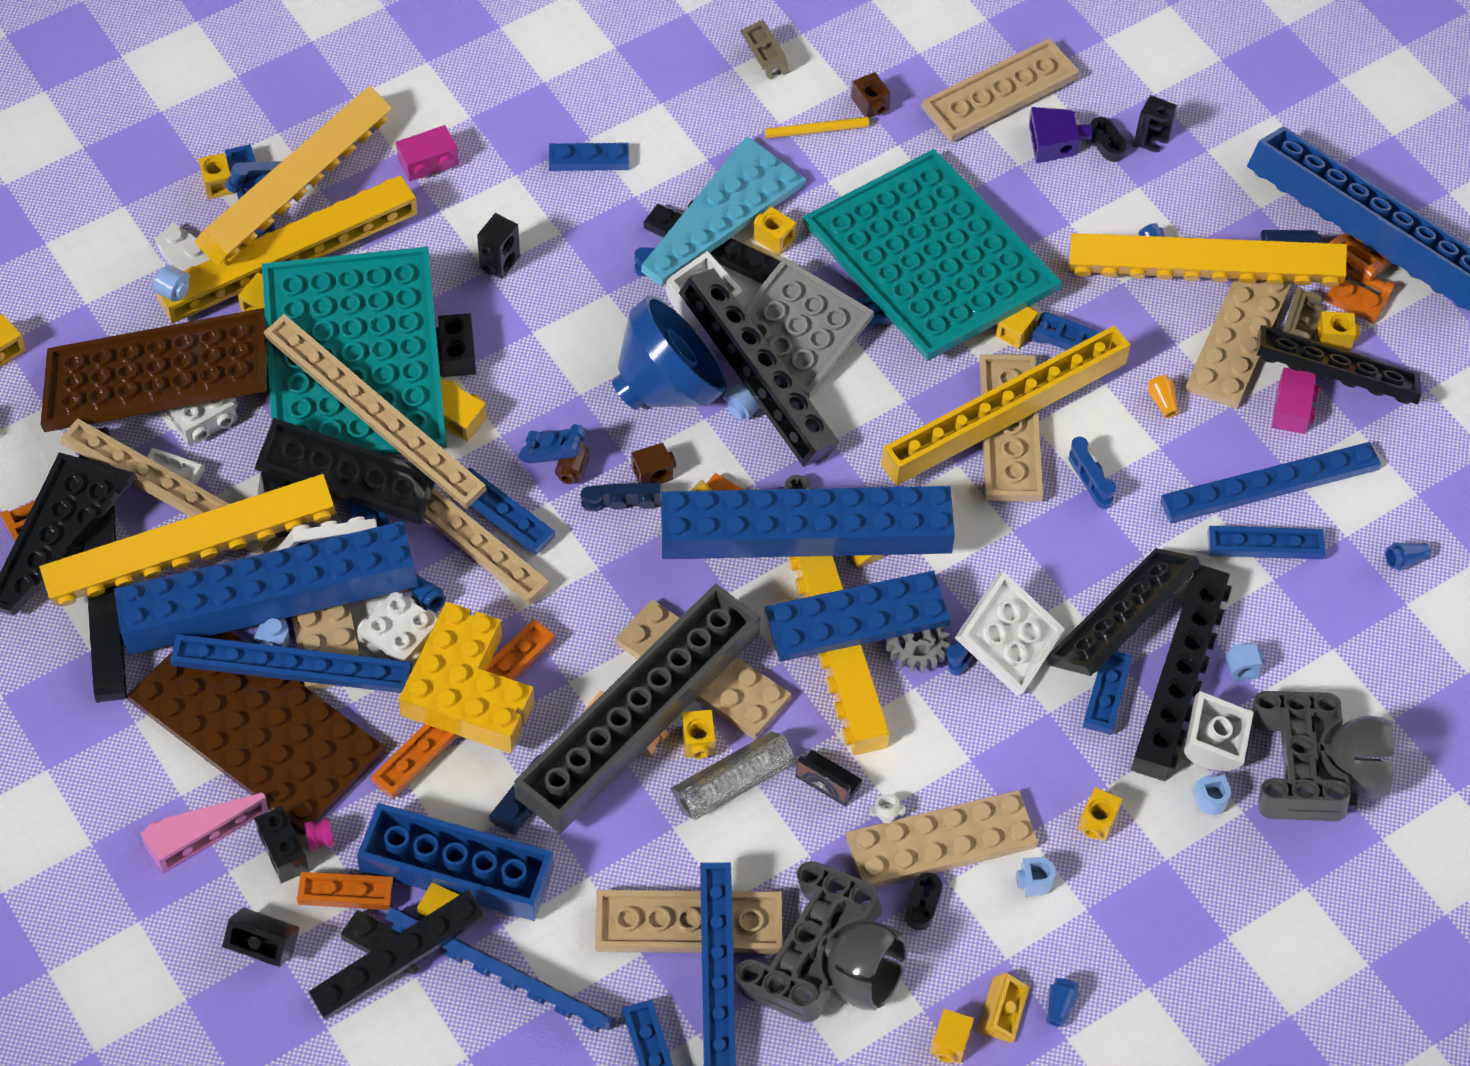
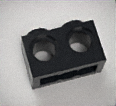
M494 213L477 234L479 267L485 273L503 279L520 258L519 229L517 223Z
M471 313L438 316L439 327H436L437 344L440 343L438 356L439 366H442L443 377L476 374Z
M283 806L254 817L259 838L281 884L300 876L301 872H310L304 850Z

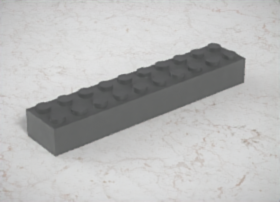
M715 583L514 781L515 798L561 834L759 636L760 616Z

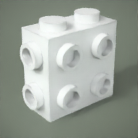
M233 397L163 410V413L186 444L191 446L197 442L204 441L209 435L220 429L228 428L233 422L237 421L236 408L238 404Z
M398 592L391 593L388 597L381 599L376 607V611L369 618H364L357 629L359 646L380 659L411 662L413 669L438 616L431 610H424L419 607L414 599L408 595H401Z

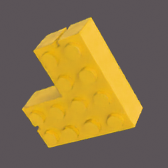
M446 601L398 698L401 716L512 754L522 733V726H525L535 705L534 687L487 671L502 639L501 620L477 611L472 616L471 609Z

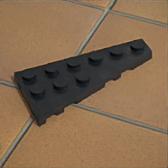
M61 452L58 453L0 572V612L13 616L17 614L44 583L39 566L66 558L138 478L134 472Z

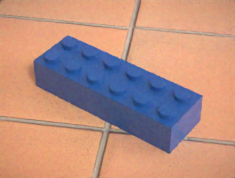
M377 803L357 853L360 872L373 876L393 877L394 882L426 891L432 882L459 895L469 889L479 906L531 921L536 919L554 869L552 851L382 803Z

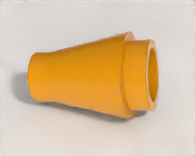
M1160 375L1151 379L1147 383L1149 387L1147 392L1162 412L1164 418H1171L1177 415L1180 411L1177 405L1173 380H1170L1168 375Z

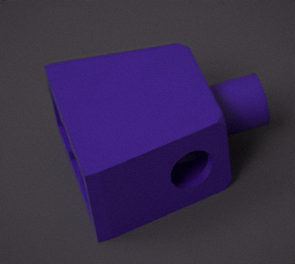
M1031 107L1028 125L1035 163L1074 156L1077 154L1079 140L1092 139L1091 124L1077 125L1074 111Z

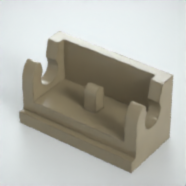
M764 19L740 30L747 45L769 79H773L772 72L779 68L783 75L790 72L786 56Z
M1297 287L1283 331L1312 340L1323 307L1309 301L1321 303L1323 298L1318 294Z

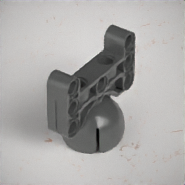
M1261 691L1255 695L1252 724L1260 730L1281 731L1284 778H1270L1261 785L1258 810L1262 816L1270 819L1340 821L1347 815L1350 794H1356L1358 798L1369 800L1380 799L1390 794L1394 771L1393 763L1380 759L1353 757H1391L1394 754V737L1391 721L1383 717L1370 715L1354 718L1342 725L1341 701L1336 695L1331 693Z
M807 861L801 864L796 872L797 880L803 896L810 901L770 966L752 959L745 960L737 966L735 971L736 978L742 994L754 1002L807 1023L813 1022L821 1016L825 1005L832 995L830 989L833 988L845 1002L856 1008L870 1011L883 1007L893 995L903 974V966L885 958L883 955L891 956L900 962L905 961L907 958V941L905 937L894 928L875 922L881 915L882 906L874 885L815 861ZM756 978L755 980L748 982L749 979ZM778 989H784L779 993H774ZM811 1000L807 1004H801L804 1001Z

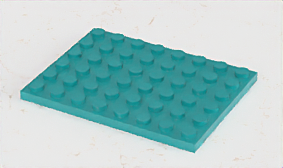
M935 149L803 216L805 227L927 361L1062 289V281Z
M428 246L262 263L266 329L285 314L441 448H447ZM267 339L272 421L273 418L383 455L400 453Z

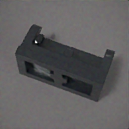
M1150 95L1140 112L1133 147H1141L1151 152H1159L1160 146L1152 144L1151 141L1157 140L1167 144L1170 139L1177 105Z

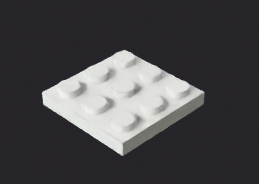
M1003 571L996 575L955 636V639L1018 696L1025 692L1065 628Z

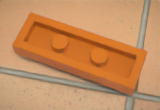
M301 872L297 903L298 905L389 910L392 902L394 880L393 877Z

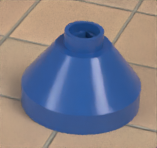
M648 295L630 310L618 361L620 374L612 379L614 389L629 407L638 410L644 404L650 407L708 406L727 390L726 378L717 360L695 330L671 306L656 296Z

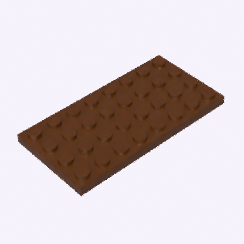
M260 308L47 348L40 423L43 431L49 432L70 428L77 419L87 424L267 391V339L264 335L266 330L265 309Z
M231 631L204 637L245 642ZM172 652L127 695L130 703L250 795L263 793L270 810L283 806L292 827L304 836L306 835L305 822L318 823L386 753V748L383 744L298 681L172 666L170 662Z

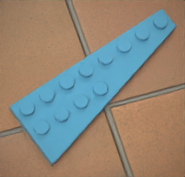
M747 136L644 261L641 272L662 287L666 284V279L705 252H712L753 223L760 213L764 214L770 206L774 208L804 187L806 178Z

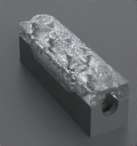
M771 731L670 789L681 813L693 820H697L796 764V758L786 736Z

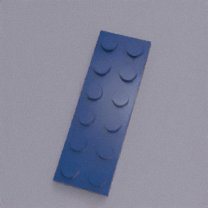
M934 570L764 607L765 617L779 662L949 626L951 620Z

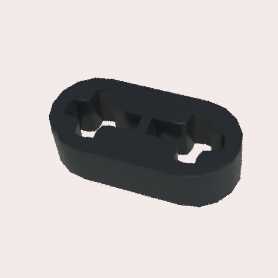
M1094 118L1090 123L1092 126L1091 141L1106 160L1110 162L1121 161L1125 157L1127 148L1125 139L1108 118Z
M922 873L915 881L905 918L907 924L915 930H925L933 922L942 891V881L934 873ZM927 883H931L932 889L929 896L924 897V887ZM919 906H925L924 916L921 920L916 919L915 913L918 912Z

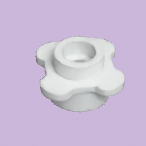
M890 794L879 796L875 801V806L870 807V814L879 817L883 823H892L897 816L906 813V807L900 805L899 799Z

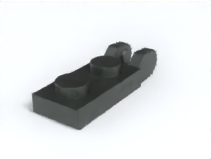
M356 910L340 936L345 942L368 954L400 932ZM414 963L404 971L415 975L419 968Z

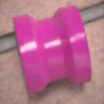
M329 818L322 819L320 823L315 824L311 821L305 822L310 852H315L319 847L324 846L328 849L334 848Z

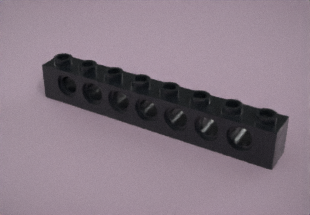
M713 268L690 276L679 291V295L802 466L806 467L827 458L839 444V440L716 270Z
M1201 565L1193 573L1130 771L1161 781L1166 780L1168 771H1175L1179 755L1174 754L1176 746L1182 748L1187 730L1182 729L1183 722L1190 723L1193 705L1189 703L1191 697L1195 698L1196 694L1200 691L1202 681L1197 680L1199 673L1205 674L1210 657L1205 656L1206 649L1213 650L1218 633L1212 632L1214 625L1220 626L1225 612L1224 609L1220 608L1222 601L1228 602L1232 586L1227 585L1230 573ZM1194 622H1200L1203 625H1197ZM1187 646H1193L1196 649H1190ZM1179 670H1186L1188 674L1182 673ZM1171 694H1177L1182 698H1175ZM1163 718L1171 719L1173 723L1166 722ZM1155 743H1162L1166 747H1158Z

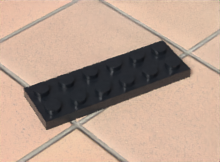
M1260 325L1257 333V356H1260L1266 362H1280L1295 371L1306 370L1312 372L1321 379L1332 378L1339 380L1348 387H1362L1377 396L1384 394L1394 397L1396 401L1403 404L1411 402L1418 405L1422 392L1420 373Z
M273 418L255 465V470L293 483L323 474L330 495L421 525L435 485L434 481L413 464Z
M1155 548L1047 656L1050 666L1092 676L1201 566L1197 556Z

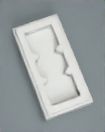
M153 447L147 455V458L195 485L198 484L205 471V467L201 463Z

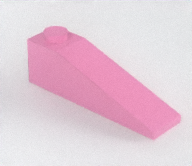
M259 793L167 817L160 822L151 823L140 834L144 847L164 874L254 820V817L268 812L269 809L265 795Z

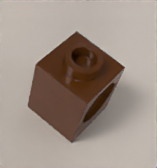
M876 72L852 81L851 99L864 117L880 116L889 110L891 93Z
M663 442L631 452V468L638 484H662L673 480V468H676V460L671 451L667 452Z

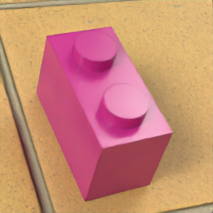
M446 125L396 142L397 158L409 182L459 165L458 148Z
M1283 367L1278 383L1271 428L1305 434L1307 425L1314 423L1316 408L1312 407V401H1317L1320 388L1319 385H1315L1316 376L1314 373L1295 371Z

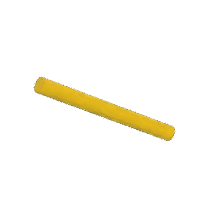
M867 116L764 128L765 139L864 128L869 127V118Z

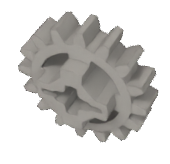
M944 626L886 639V651L891 652V661L900 660L899 668L909 665V670L913 673L915 667H920L921 672L925 673L926 666L929 665L932 669H936L937 661H945L946 651L950 645L948 643L950 635L944 632Z

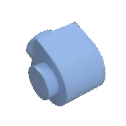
M174 266L163 267L156 274L152 289L171 301L182 300L189 288L190 274Z
M742 381L735 387L731 386L723 396V400L727 402V409L737 419H749L760 407Z
M272 618L260 624L254 636L255 644L288 647L290 635L287 622L284 619Z
M1256 643L1234 645L1226 654L1229 670L1234 680L1245 681L1259 678L1261 666L1265 665V659L1262 649H1257Z
M1225 774L1216 777L1214 775H1207L1196 782L1193 794L1199 808L1204 813L1218 815L1227 807L1231 796V788Z
M1043 857L1023 858L1021 870L1016 871V881L1018 889L1024 888L1025 897L1044 895L1052 889L1056 875L1054 864Z

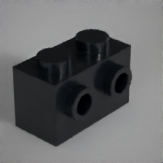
M242 907L228 919L222 947L280 967L293 956L300 927Z

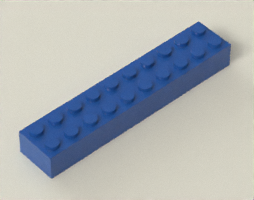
M1285 126L1259 140L1247 164V167L1253 170L1255 175L1273 183L1279 191L1288 193L1296 198L1301 205L1319 213L1322 219L1331 221L1340 227L1344 233L1354 236L1367 247L1385 256L1390 263L1408 271L1411 277L1420 279L1428 284L1434 292L1443 294L1451 299L1457 307L1467 311L1470 310V245Z
M951 486L661 492L662 559L952 554L955 532Z
M401 521L114 588L121 636L128 654L131 655L174 645L176 634L208 637L263 624L272 618L280 620L419 586L404 522Z

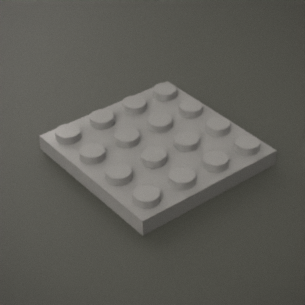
M785 257L743 308L808 398H811L874 317V311Z

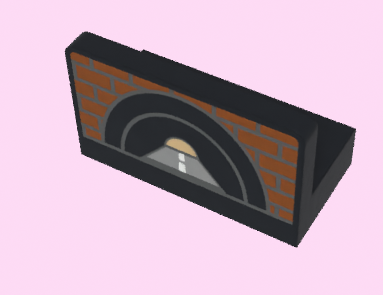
M811 750L805 759L799 757L796 761V778L845 807L862 785L860 777L814 750Z

